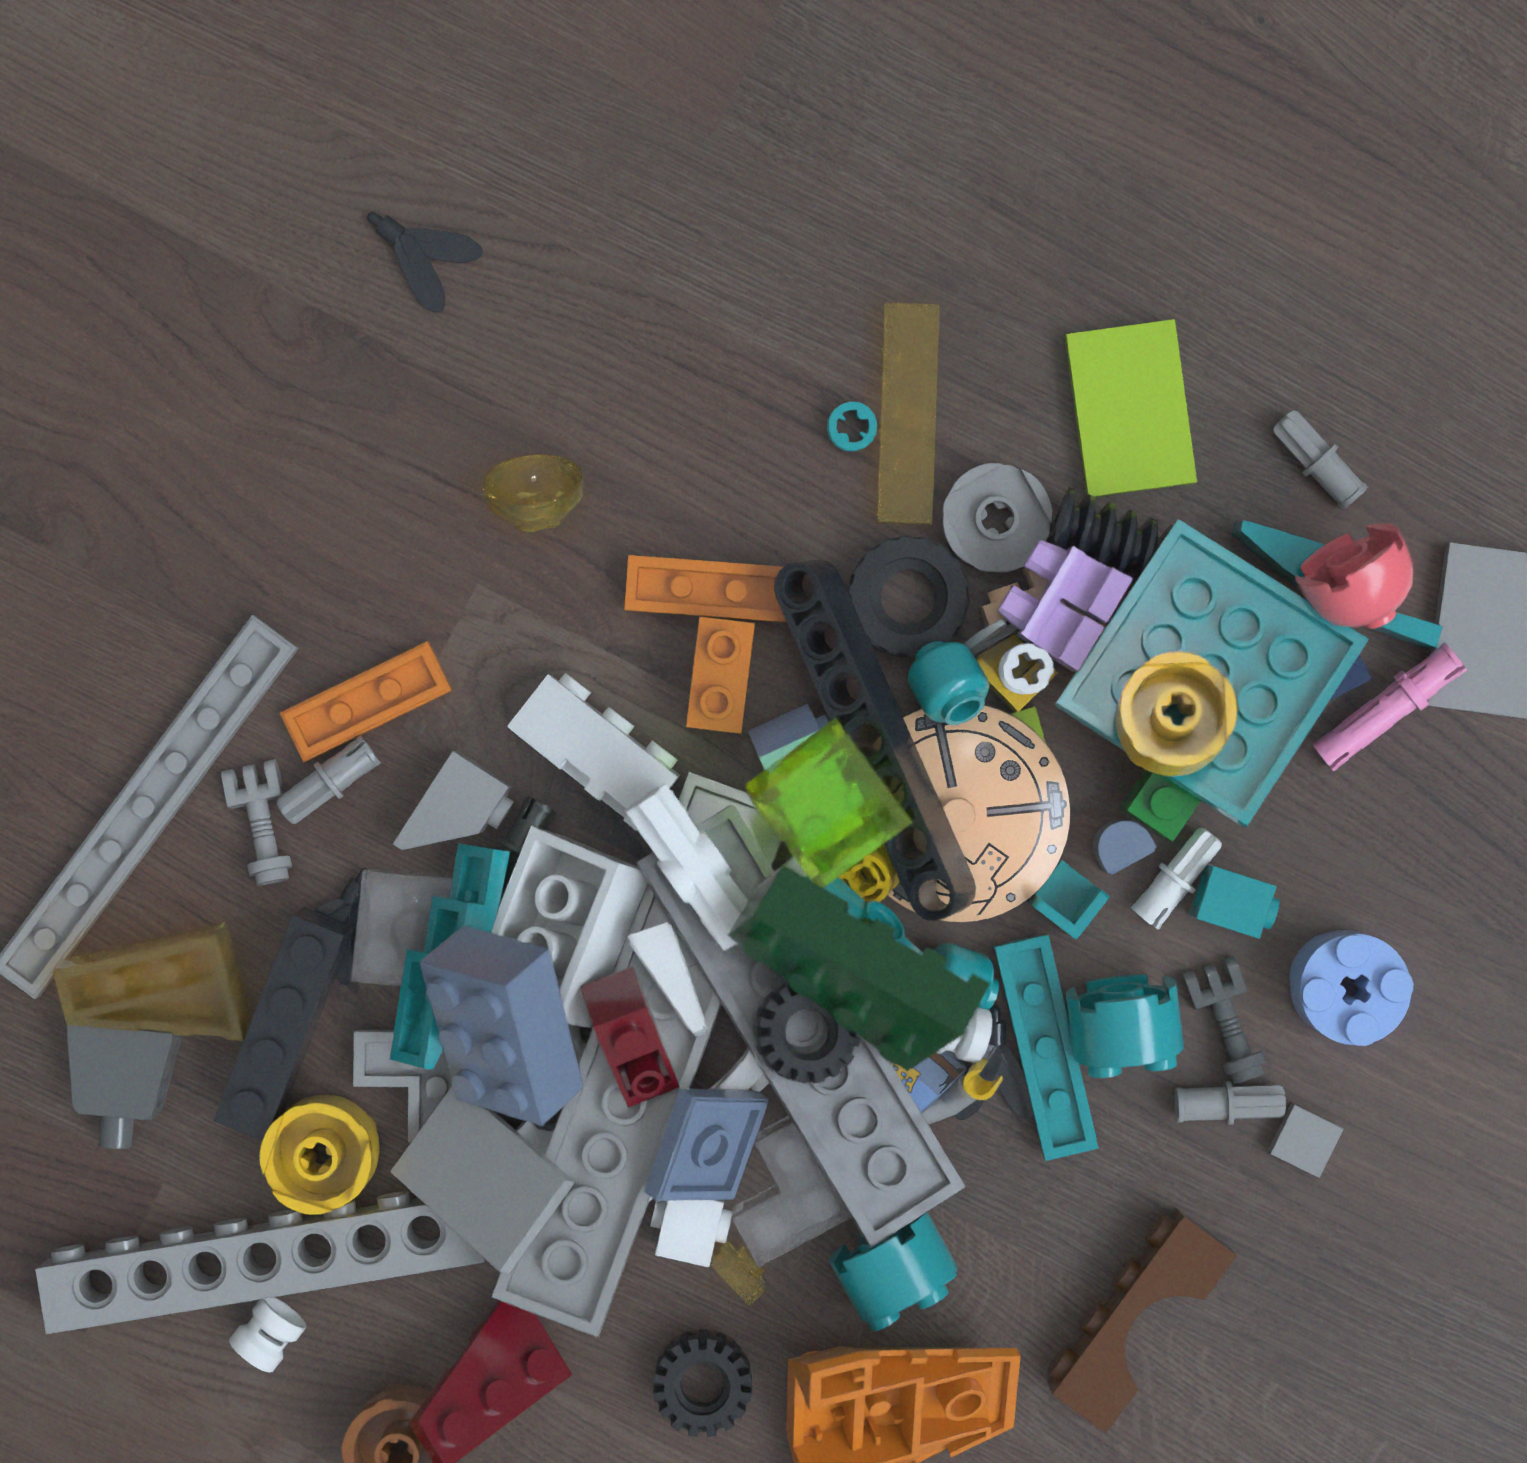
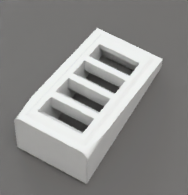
M666 922L627 936L631 947L686 1028L696 1037L707 1033L708 1027L673 926Z

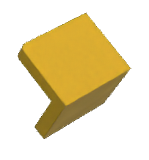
M1015 634L979 654L976 660L988 679L989 687L1013 712H1019L1037 693L1021 695L1011 692L1004 687L998 673L999 662L1004 653L1014 646L1024 644ZM1021 653L1017 656L1019 665L1011 669L1012 675L1015 679L1025 678L1028 685L1033 683L1032 673L1039 670V665L1036 660L1027 661ZM1055 669L1053 670V673L1050 676L1049 681L1058 674V672Z

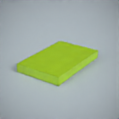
M1175 319L1066 334L1064 339L1086 496L1090 494L1095 497L1197 483Z

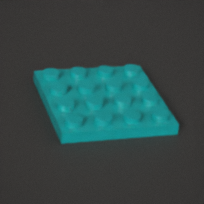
M1178 519L1087 655L1079 671L1075 673L1055 706L1124 750L1117 735L1115 717L1120 696L1133 673L1153 657L1169 652L1192 653L1209 661V664L1226 677L1234 690L1237 703V717L1234 729L1219 754L1202 769L1182 776H1163L1235 823L1246 828L1369 639L1350 627L1333 625L1321 617L1306 599ZM1172 703L1166 712L1162 714L1163 717L1171 718L1172 725L1181 726L1183 720L1188 717V714L1179 713L1177 704Z

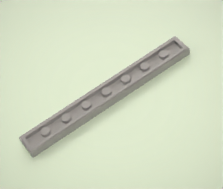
M252 615L0 953V974L33 999H37L42 995L299 647L256 615Z

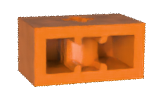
M699 617L686 727L742 734L755 623Z

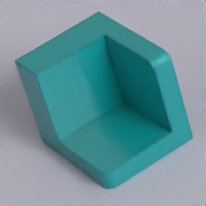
M1059 859L1050 877L1026 902L1077 940L1110 896L1063 860Z

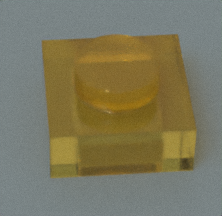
M726 1242L712 1255L711 1266L748 1306L765 1292V1281L761 1275L766 1270L746 1247L743 1246L737 1251L729 1242Z

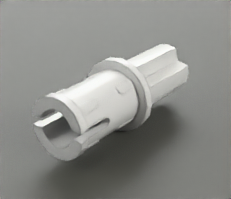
M1197 829L1168 866L1161 862L1158 866L1161 869L1160 873L1148 889L1131 906V909L1159 930L1188 892L1193 894L1196 891L1192 883L1221 849V841L1207 829Z

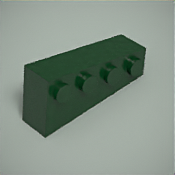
M781 866L757 886L728 934L731 939L742 946L744 952L750 958L766 964L787 980L795 992L811 998L832 1014L840 1026L857 1033L877 1048L880 1055L886 1061L902 1067L907 1072L964 1035L991 984L990 982L974 973L966 981L943 968L947 961V958L928 947H926L922 955L894 940L892 935L896 929L877 918L875 921L867 918H855L847 913L849 910L847 901L789 868Z

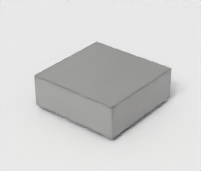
M1291 1102L1267 1151L1320 1178L1344 1129Z

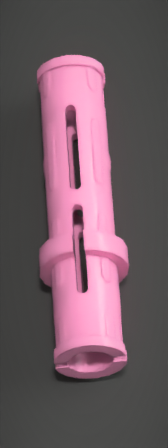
M1443 643L1430 656L1418 665H1415L1408 672L1405 673L1401 670L1393 677L1396 681L1348 716L1329 733L1327 732L1320 739L1314 741L1312 745L1330 768L1336 771L1350 757L1385 733L1404 716L1410 714L1417 707L1420 711L1429 705L1427 701L1449 682L1465 673L1467 669L1446 643Z

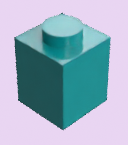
M1208 864L1202 871L1188 915L1260 939L1263 928L1270 930L1278 913L1280 899L1274 897L1277 886Z

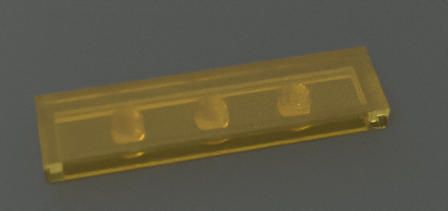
M884 304L877 523L932 525L940 304Z

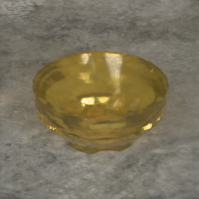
M528 455L513 458L496 465L485 475L482 485L487 507L495 515L515 525L517 530L536 532L544 528L557 527L562 523L564 517L575 509L583 497L584 479L581 468L569 459L554 455Z

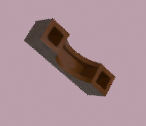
M1177 1207L1169 1217L1162 1214L1153 1223L1146 1234L1145 1241L1149 1244L1137 1261L1130 1258L1122 1265L1112 1282V1285L1116 1287L1114 1292L1104 1305L1100 1302L1093 1305L1081 1322L1080 1329L1083 1331V1334L1072 1349L1067 1346L1063 1347L1054 1357L1047 1370V1373L1051 1375L1047 1383L1052 1395L1105 1434L1139 1390L1129 1373L1125 1356L1127 1336L1136 1318L1147 1307L1165 1298L1186 1296L1205 1300L1237 1257L1227 1244Z

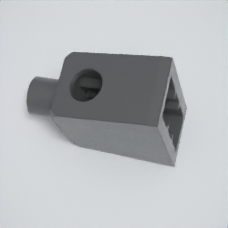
M79 1018L67 1024L73 1110L77 1114L101 1116L98 1146L111 1149L131 1148L134 1119L152 1120L161 1114L180 1048L183 1028Z

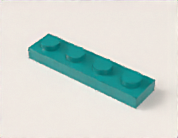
M1044 933L993 945L1044 1160L1048 1161L1099 1149L1080 1066L1073 1057L1070 1025L1049 935Z

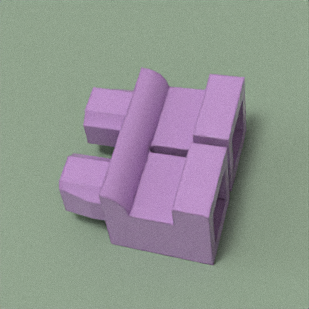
M1039 540L1023 567L1048 581L1047 585L1038 599L1012 585L999 605L997 612L1011 625L1020 629L1016 636L1037 648L1046 650L1053 660L1072 672L1079 671L1104 628L1100 624L1108 622L1133 578L1088 557L1074 546L1065 551L1059 546ZM1060 601L1066 603L1067 605L1071 606L1072 608L1076 609L1077 611L1081 612L1086 616H1082L1077 612L1071 610L1070 608L1061 604Z

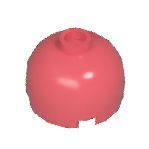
M1373 524L1366 526L1370 536L1353 541L1350 534L1346 533L1319 548L1302 563L1300 569L1305 577L1296 576V583L1304 598L1321 617L1336 626H1365L1367 629H1375L1387 624L1396 616L1395 610L1404 602L1413 585V561L1406 542L1399 529L1394 525Z

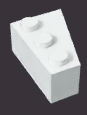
M564 673L560 680L556 679L553 675L547 674L507 727L556 767L564 770L585 787L584 789L599 801H604L624 817L623 821L637 831L638 829L625 810L639 798L663 783L670 789L680 777V774L672 769L678 760L653 740L645 748L628 735L635 726L608 706L603 714L585 701L591 692L567 673Z

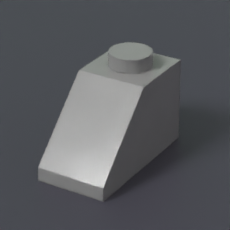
M459 750L452 751L393 845L401 850L479 834L484 832L488 824L497 829L514 804L513 800L506 797L513 785Z

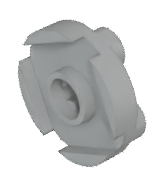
M987 463L969 470L953 484L942 505V531L949 548L961 562L979 572L1006 573L1023 567L1035 544L1039 540L1046 542L1050 532L1052 507L1046 490L1032 474L1012 465ZM993 503L998 510L1005 507L1010 510L1012 516L1005 521L1008 529L1006 532L999 534L995 528L988 530L984 528L982 520L987 517V511L984 508L986 505Z

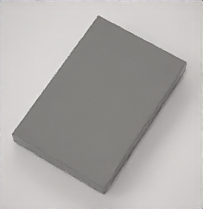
M1446 543L1435 624L1441 625L1443 628L1437 648H1431V653L1443 643H1446L1463 663L1467 671L1427 700L1428 706L1527 719V553Z
M453 1086L390 1171L499 1272L506 1274L512 1271L575 1183L493 1110L458 1100Z

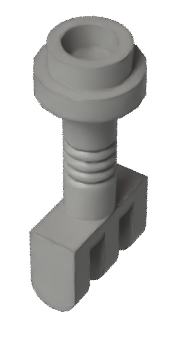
M276 759L264 761V772L267 779L265 784H260L255 764L243 766L246 786L243 789L238 787V779L234 769L221 771L227 807L235 809L246 806L257 857V861L247 864L249 876H255L257 886L288 880L287 869L292 868L290 856L278 855L268 801L278 799L284 794L281 774Z

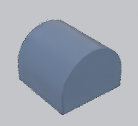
M1113 819L1105 822L1097 829L1092 840V852L1102 872L1111 875L1154 852V848L1157 847L1143 826L1124 819Z

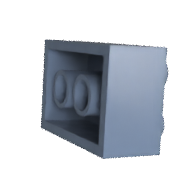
M462 926L420 961L427 987V996L432 1005L440 1043L445 1052L452 1078V1086L458 1100L542 1126L584 1088L548 948Z

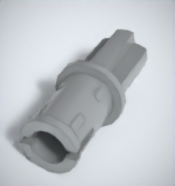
M1293 410L1287 413L1275 424L1272 429L1274 435L1303 465L1305 469L1302 471V474L1305 477L1311 474L1338 503L1341 510L1348 507L1366 491L1368 486L1362 483L1351 468L1335 452L1338 446L1335 443L1329 445L1299 411Z
M360 735L323 764H320L318 761L313 764L316 768L313 773L277 799L278 809L290 823L296 824L334 795L339 799L344 796L343 790L362 775L380 765L381 762Z
M1224 1081L1223 1087L1185 1089L1176 1087L1174 1091L1176 1121L1225 1120L1227 1125H1233L1234 1119L1281 1118L1285 1115L1286 1096L1283 1087L1280 1085L1232 1086L1231 1081Z

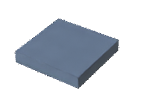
M680 1089L644 1192L656 1201L734 1200L769 1098L753 1090Z

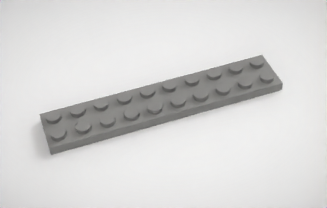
M689 772L679 797V802L688 813V817L696 826L729 805L734 804L768 862L773 867L789 823L782 806ZM649 883L642 896L628 936L666 922L673 926L708 1027L707 1033L696 1037L686 1028L631 947L630 940L627 937L614 973L633 966L654 1016L680 1088L628 1108L596 1033L592 1029L579 1063L584 1088L563 1106L545 1154L552 1163L575 1183L509 1274L500 1273L492 1295L495 1299L599 1337L650 1200V1196L644 1191L679 1090L691 1089L722 1005Z

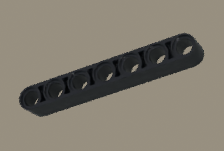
M810 560L787 564L779 570L775 578L774 591L776 599L911 907L917 915L930 921L942 920L965 910L975 898L976 885L974 877L840 573L834 565L824 560ZM806 573L810 575L814 583V593L811 599L806 596L802 586ZM828 624L833 627L837 637L836 645L833 649L825 641L824 633ZM849 675H852L858 682L859 694L856 700L847 691L846 684ZM871 726L877 728L881 735L882 742L879 751L873 748L869 741V729ZM893 777L900 780L903 785L904 798L902 802L897 800L892 794L891 780ZM915 828L922 831L926 837L927 848L925 853L921 852L914 844L913 833ZM937 880L945 883L949 890L950 898L948 904L942 902L936 894Z

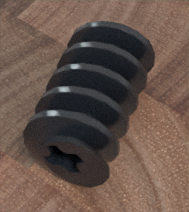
M1068 487L1049 536L1054 538V545L1064 550L1069 545H1073L1087 556L1092 552L1095 554V560L1105 566L1111 560L1116 561V570L1127 574L1131 568L1137 569L1138 580L1173 525L1166 528L1158 537L1157 519L1149 517L1137 529V512L1129 509L1119 521H1116V504L1108 502L1096 514L1095 496L1088 494L1075 506V489Z

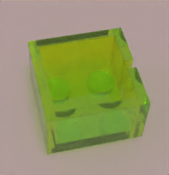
M837 718L833 719L745 784L752 804L782 842L785 841L789 852L812 882L822 888L912 823L903 805Z

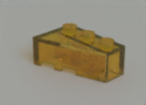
M227 922L69 957L53 970L66 1025L129 1031L146 1029L173 1032V1035L191 1036L192 1034L222 1036L226 1037V1040L244 1041L251 1023V1016Z

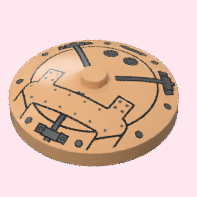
M984 704L979 714L959 725H949L946 722L939 723L930 720L922 709L903 717L976 885L975 898L971 905L959 913L942 919V921H979L995 917L1017 907L1039 890L1050 877L1066 844L1070 824L1069 794L1065 777L1055 755L1046 742L1025 722L1012 714ZM881 736L872 745L878 751L881 747ZM893 777L891 780L892 794L897 800L902 802L904 798L903 785L900 780ZM868 807L858 811L866 828L852 834L856 849L866 840L881 838ZM915 828L913 833L914 844L921 852L925 853L927 848L926 837L922 831ZM937 880L936 894L942 902L948 904L950 898L949 890L945 883ZM900 882L891 890L888 896L905 908L915 912Z

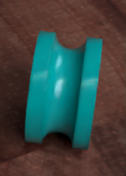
M850 401L839 405L831 412L827 420V433L829 439L836 447L844 451L854 452L865 448L873 441L877 433V420L875 414L868 406L860 402ZM855 411L857 420H866L867 432L858 433L862 438L860 441L849 442V437L846 433H838L837 421H845L846 418L842 415L844 412Z

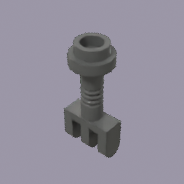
M1231 956L1223 959L1224 970L1229 981L1221 983L1213 963L1202 966L1209 988L1200 990L1199 981L1192 970L1183 973L1182 979L1194 1010L1211 1005L1216 1021L1219 1022L1218 1026L1221 1027L1220 1031L1223 1032L1222 1037H1225L1224 1043L1231 1059L1230 1062L1221 1065L1224 1075H1231L1233 1084H1238L1265 1074L1262 1063L1266 1062L1263 1051L1251 1053L1246 1036L1242 1032L1243 1028L1239 1027L1241 1023L1236 1016L1237 1012L1231 997L1248 992L1238 963L1235 957Z

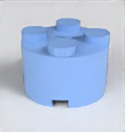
M1337 930L1315 936L1304 944L1296 954L1290 967L1291 1000L1296 1013L1309 1027L1336 1042L1358 1046L1372 1044L1390 1034L1400 1024L1408 1010L1413 992L1412 978L1400 955L1390 945L1378 938L1353 930ZM1345 977L1355 980L1354 984L1358 989L1353 996L1345 994V988L1340 985Z

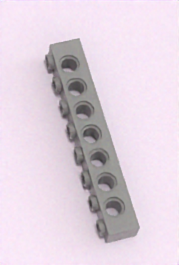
M400 1191L378 1196L376 1198L377 1205L356 1208L355 1200H352L341 1208L320 1215L302 1217L300 1212L290 1209L269 1214L268 1223L250 1226L247 1224V1218H235L215 1223L213 1232L195 1235L193 1234L192 1227H180L159 1233L160 1240L140 1244L138 1236L133 1235L106 1241V1249L85 1252L83 1244L65 1246L52 1250L51 1258L39 1265L35 1271L46 1334L484 1263L486 1259L419 1198L410 1199L409 1191ZM419 1216L433 1218L440 1227V1237L432 1241L420 1239L413 1231V1219ZM364 1225H374L380 1228L385 1235V1246L377 1250L365 1247L359 1239V1228ZM309 1234L324 1236L331 1246L330 1256L322 1259L311 1256L305 1248V1237ZM265 1243L269 1245L276 1254L275 1266L262 1267L255 1263L251 1256L252 1244ZM211 1252L216 1255L221 1262V1274L218 1276L204 1274L197 1264L198 1253ZM145 1261H156L165 1268L167 1273L166 1284L155 1285L146 1279L143 1272ZM91 1270H101L109 1275L112 1281L111 1293L102 1294L93 1289L89 1281Z

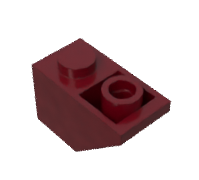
M633 966L581 986L593 1029L627 1107L629 1108L680 1088L654 1016Z

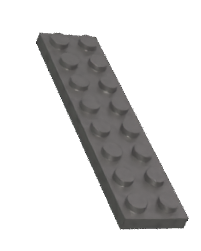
M729 805L695 826L699 832L703 830L732 870L729 875L749 901L757 886L775 871L735 805ZM654 852L636 862L870 1247L878 1244L966 1187L892 1064L880 1055L877 1048L862 1037L860 1038L859 1047H854L851 1055L855 1057L850 1065L845 1064L840 1069L842 1072L839 1075L824 1079L825 1082H795L771 1070L765 1064L766 1061L763 1056L759 1055L755 1045H758L757 1037L753 1036V1026H757L758 1016H756L759 1007H763L767 1001L765 998L772 991L775 992L780 989V986L788 983V981L766 964L750 958L739 944L724 951L702 924L701 918L691 904L683 902L656 864L659 859ZM800 1010L794 1013L788 1020L786 1038L789 1045L799 1053H813L820 1049L827 1039L828 1027L826 1021L815 1010Z

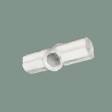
M663 783L635 801L625 812L659 859L656 864L685 904L688 902L691 904L712 938L725 951L738 944L728 934L748 903V900L729 875L732 870L703 830L698 831L679 800Z

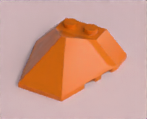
M838 1346L822 1351H811L802 1356L788 1359L786 1432L793 1463H920L945 1450H948L952 1458L1014 1428L1021 1355L1017 1348Z

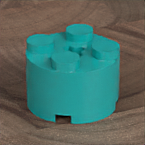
M1147 974L1118 975L1086 982L1087 993L1077 995L1074 987L1067 990L1066 1000L1073 1057L1077 1063L1088 1067V1075L1090 1077L1108 1078L1117 1076L1122 1073L1121 1067L1144 1065V1069L1148 1071H1164L1177 1066L1176 1055L1183 1051L1184 1041L1177 982L1175 979L1162 976L1163 986L1149 985Z
M928 1211L873 1247H870L861 1233H859L861 1241L858 1243L857 1248L850 1252L844 1243L829 1258L832 1269L861 1321L867 1322L873 1332L894 1323L900 1317L899 1311L917 1303L920 1309H924L946 1297L949 1292L945 1284L957 1276L956 1271L958 1268Z

